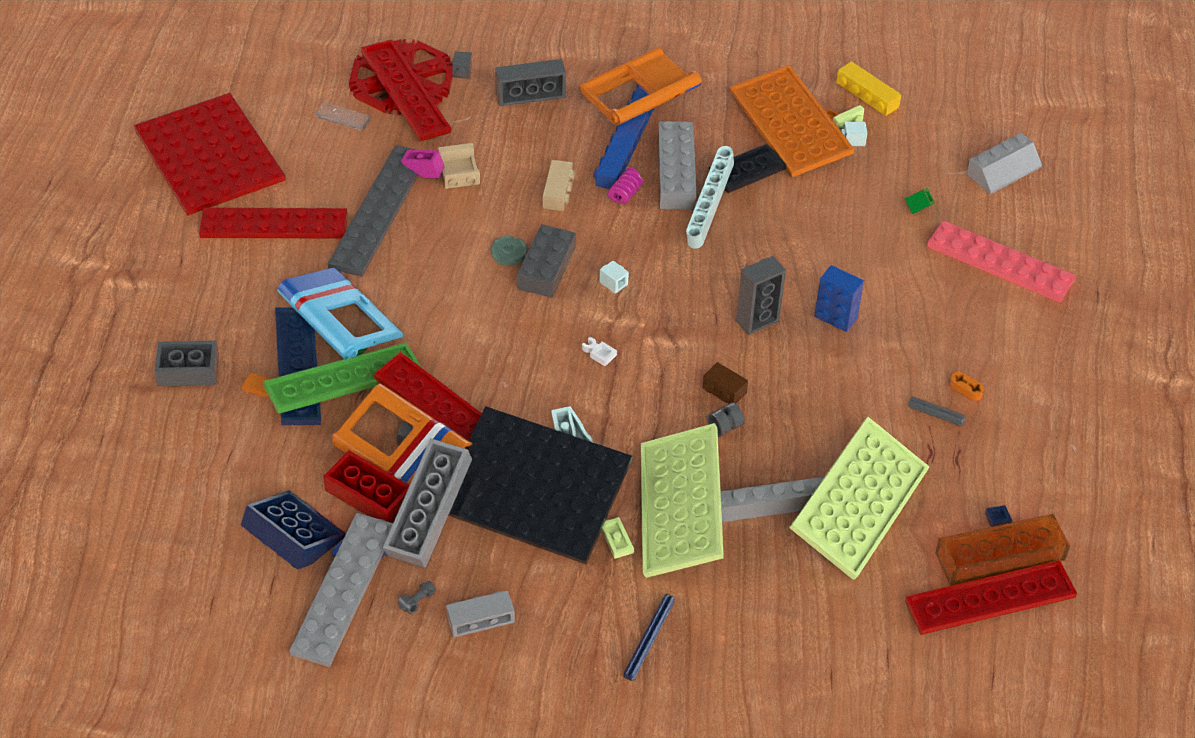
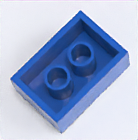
M830 265L820 278L814 317L847 332L858 319L864 280Z

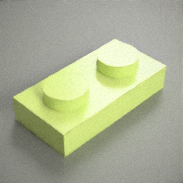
M861 105L833 117V122L840 131L844 129L845 122H863L864 108Z
M617 517L605 521L601 531L614 559L634 553V547L620 518Z

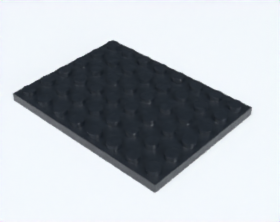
M485 406L469 439V442L472 444L465 448L469 451L472 461L448 516L587 564L631 465L632 455Z

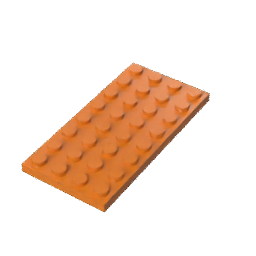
M790 65L729 87L730 93L767 144L786 163V170L792 177L854 154L853 146Z

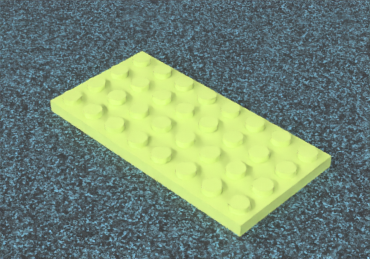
M867 417L789 528L854 580L878 547L924 477L929 466L872 419Z
M715 423L641 443L644 576L647 578L723 559L718 429Z

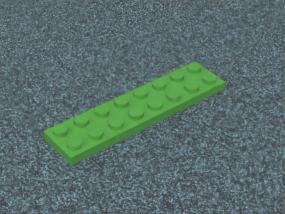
M403 343L263 381V387L277 413L280 414L375 387L380 383L374 379V373L400 352L420 367L421 365L408 344Z

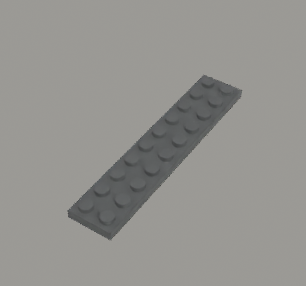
M395 145L330 258L328 268H337L340 272L363 277L419 176L401 162L407 149H415Z

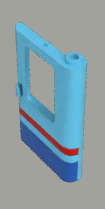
M329 268L282 281L278 286V293L343 359L355 357L360 349L403 337V333L337 268ZM355 303L382 331L354 337L328 310Z

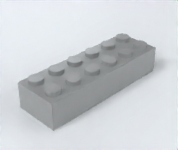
M659 121L660 209L694 210L696 207V172L693 122Z
M430 438L383 546L388 557L426 569L472 461L467 449Z

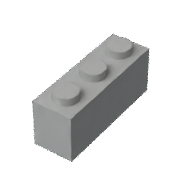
M508 590L446 605L447 619L453 638L515 623V610Z

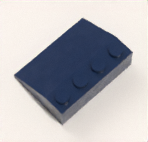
M290 490L248 504L241 522V526L250 534H253L264 545H267L297 570L312 565L344 539L346 535L345 532Z

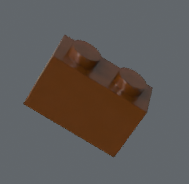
M717 362L703 375L702 388L725 403L729 404L732 402L736 404L747 393L748 380Z

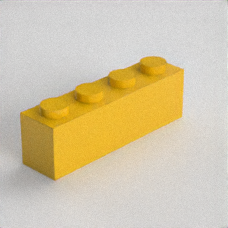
M852 61L838 70L836 83L883 115L887 116L899 108L902 94Z

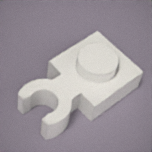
M592 337L588 338V344L590 345L582 343V350L590 353V358L603 366H606L617 356V350L604 342L597 344L596 340Z

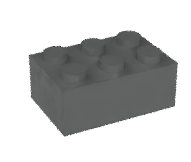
M217 341L158 342L154 370L157 385H216L219 363Z

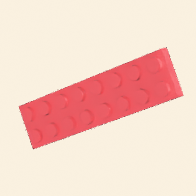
M944 220L927 244V247L1060 303L1076 278V275Z

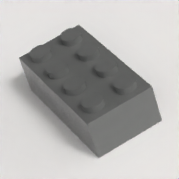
M562 59L495 67L496 96L499 106L566 98V70Z
M541 224L517 273V289L552 298L576 248V233Z
M774 256L762 259L741 269L736 321L748 335L777 323L780 319L786 269Z

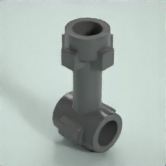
M431 581L422 583L420 590L411 597L406 594L402 595L398 600L400 609L409 614L415 613L418 609L417 602L425 596L431 597L436 591L434 584Z

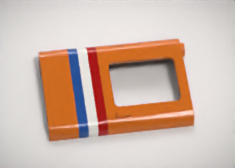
M378 384L373 388L343 426L332 436V444L344 453L350 450L409 485L413 480L430 438L461 448L470 446L472 443L382 384ZM375 402L413 426L412 431L390 456H387L351 432L353 426Z

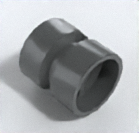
M732 402L723 406L721 410L717 409L707 416L708 424L715 423L717 426L718 437L744 424V416L741 409Z

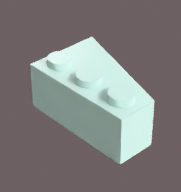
M571 406L551 410L555 430L593 442V439L588 435Z

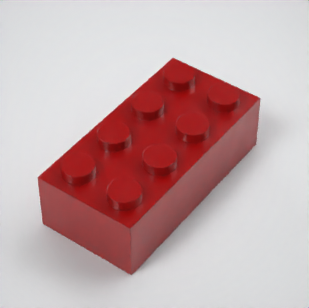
M350 450L323 476L326 492L369 517L394 523L410 486Z

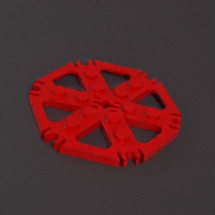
M401 39L393 41L436 105L439 102L442 103V96L447 98L448 94L450 95L453 79V61L450 62L448 54L418 40L415 44L414 39H412L411 43H406V39H403L402 43ZM419 49L435 56L433 59L414 64L415 55ZM363 54L362 57L357 55V59H354L349 80L350 91H353L355 99L385 114L388 109L389 114L393 110H397L398 115H400L401 112L390 95L385 101L369 95L382 91L385 88L376 75L365 79L358 78L360 67L373 70ZM446 73L442 84H436L426 79L427 77Z

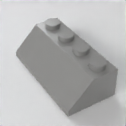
M1020 133L971 158L967 175L989 194H992L1042 167V163L1034 142L1023 133Z

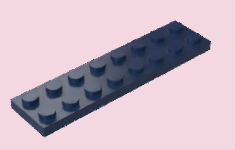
M275 308L278 377L317 367L315 330L294 308ZM320 402L280 413L281 425H321Z

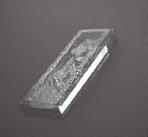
M325 102L316 112L317 118L362 131L370 121L369 115Z

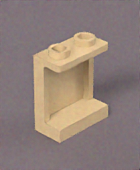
M473 143L438 147L445 166L442 171L445 189L480 184V172L477 169L474 157Z

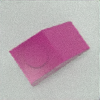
M407 149L401 160L403 165L423 178H439L445 167L439 150Z

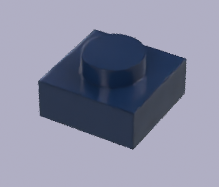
M1005 505L987 508L985 511L992 529L1012 525L1013 520Z

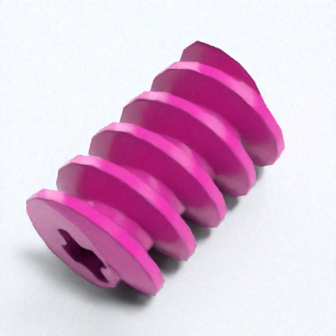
M632 167L627 168L608 190V197L617 203H628L643 184L642 177L638 171Z

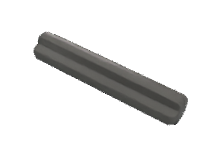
M916 397L910 399L909 407L959 426H962L965 421V415Z

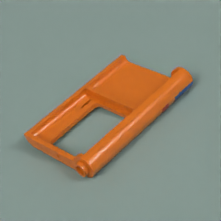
M658 47L580 84L579 88L582 94L609 118L613 124L618 126L700 86L702 81L697 71L692 70L689 72V75L686 74L663 53L661 47ZM629 81H635L649 94L618 110L616 108L610 110L597 98Z

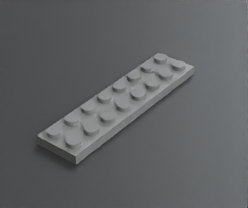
M356 513L289 650L291 656L323 666H331L384 553L383 546L393 523Z

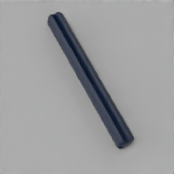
M669 594L664 595L624 671L625 679L633 681L637 676L674 604L675 598Z

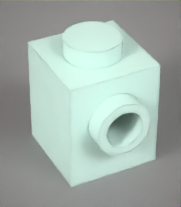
M845 122L844 129H841V132L852 146H865L867 139L866 123Z
M611 261L600 269V283L616 294L628 285L629 272L623 266Z

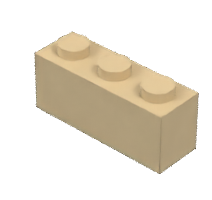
M551 161L543 193V209L564 211L565 204H569L570 194L568 192H572L573 182L571 180L575 179L573 162Z

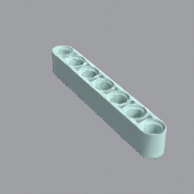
M722 146L717 150L686 230L687 243L691 248H700L703 245L733 168V150L729 146Z

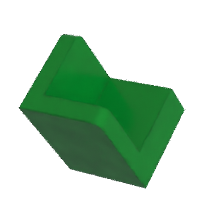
M928 188L905 198L912 214L935 204Z

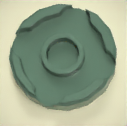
M503 236L493 242L491 255L497 263L513 266L523 262L527 255V246L518 237L516 239L513 236Z

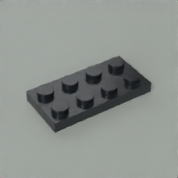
M767 144L733 157L734 165L724 190L728 194L786 169V163Z

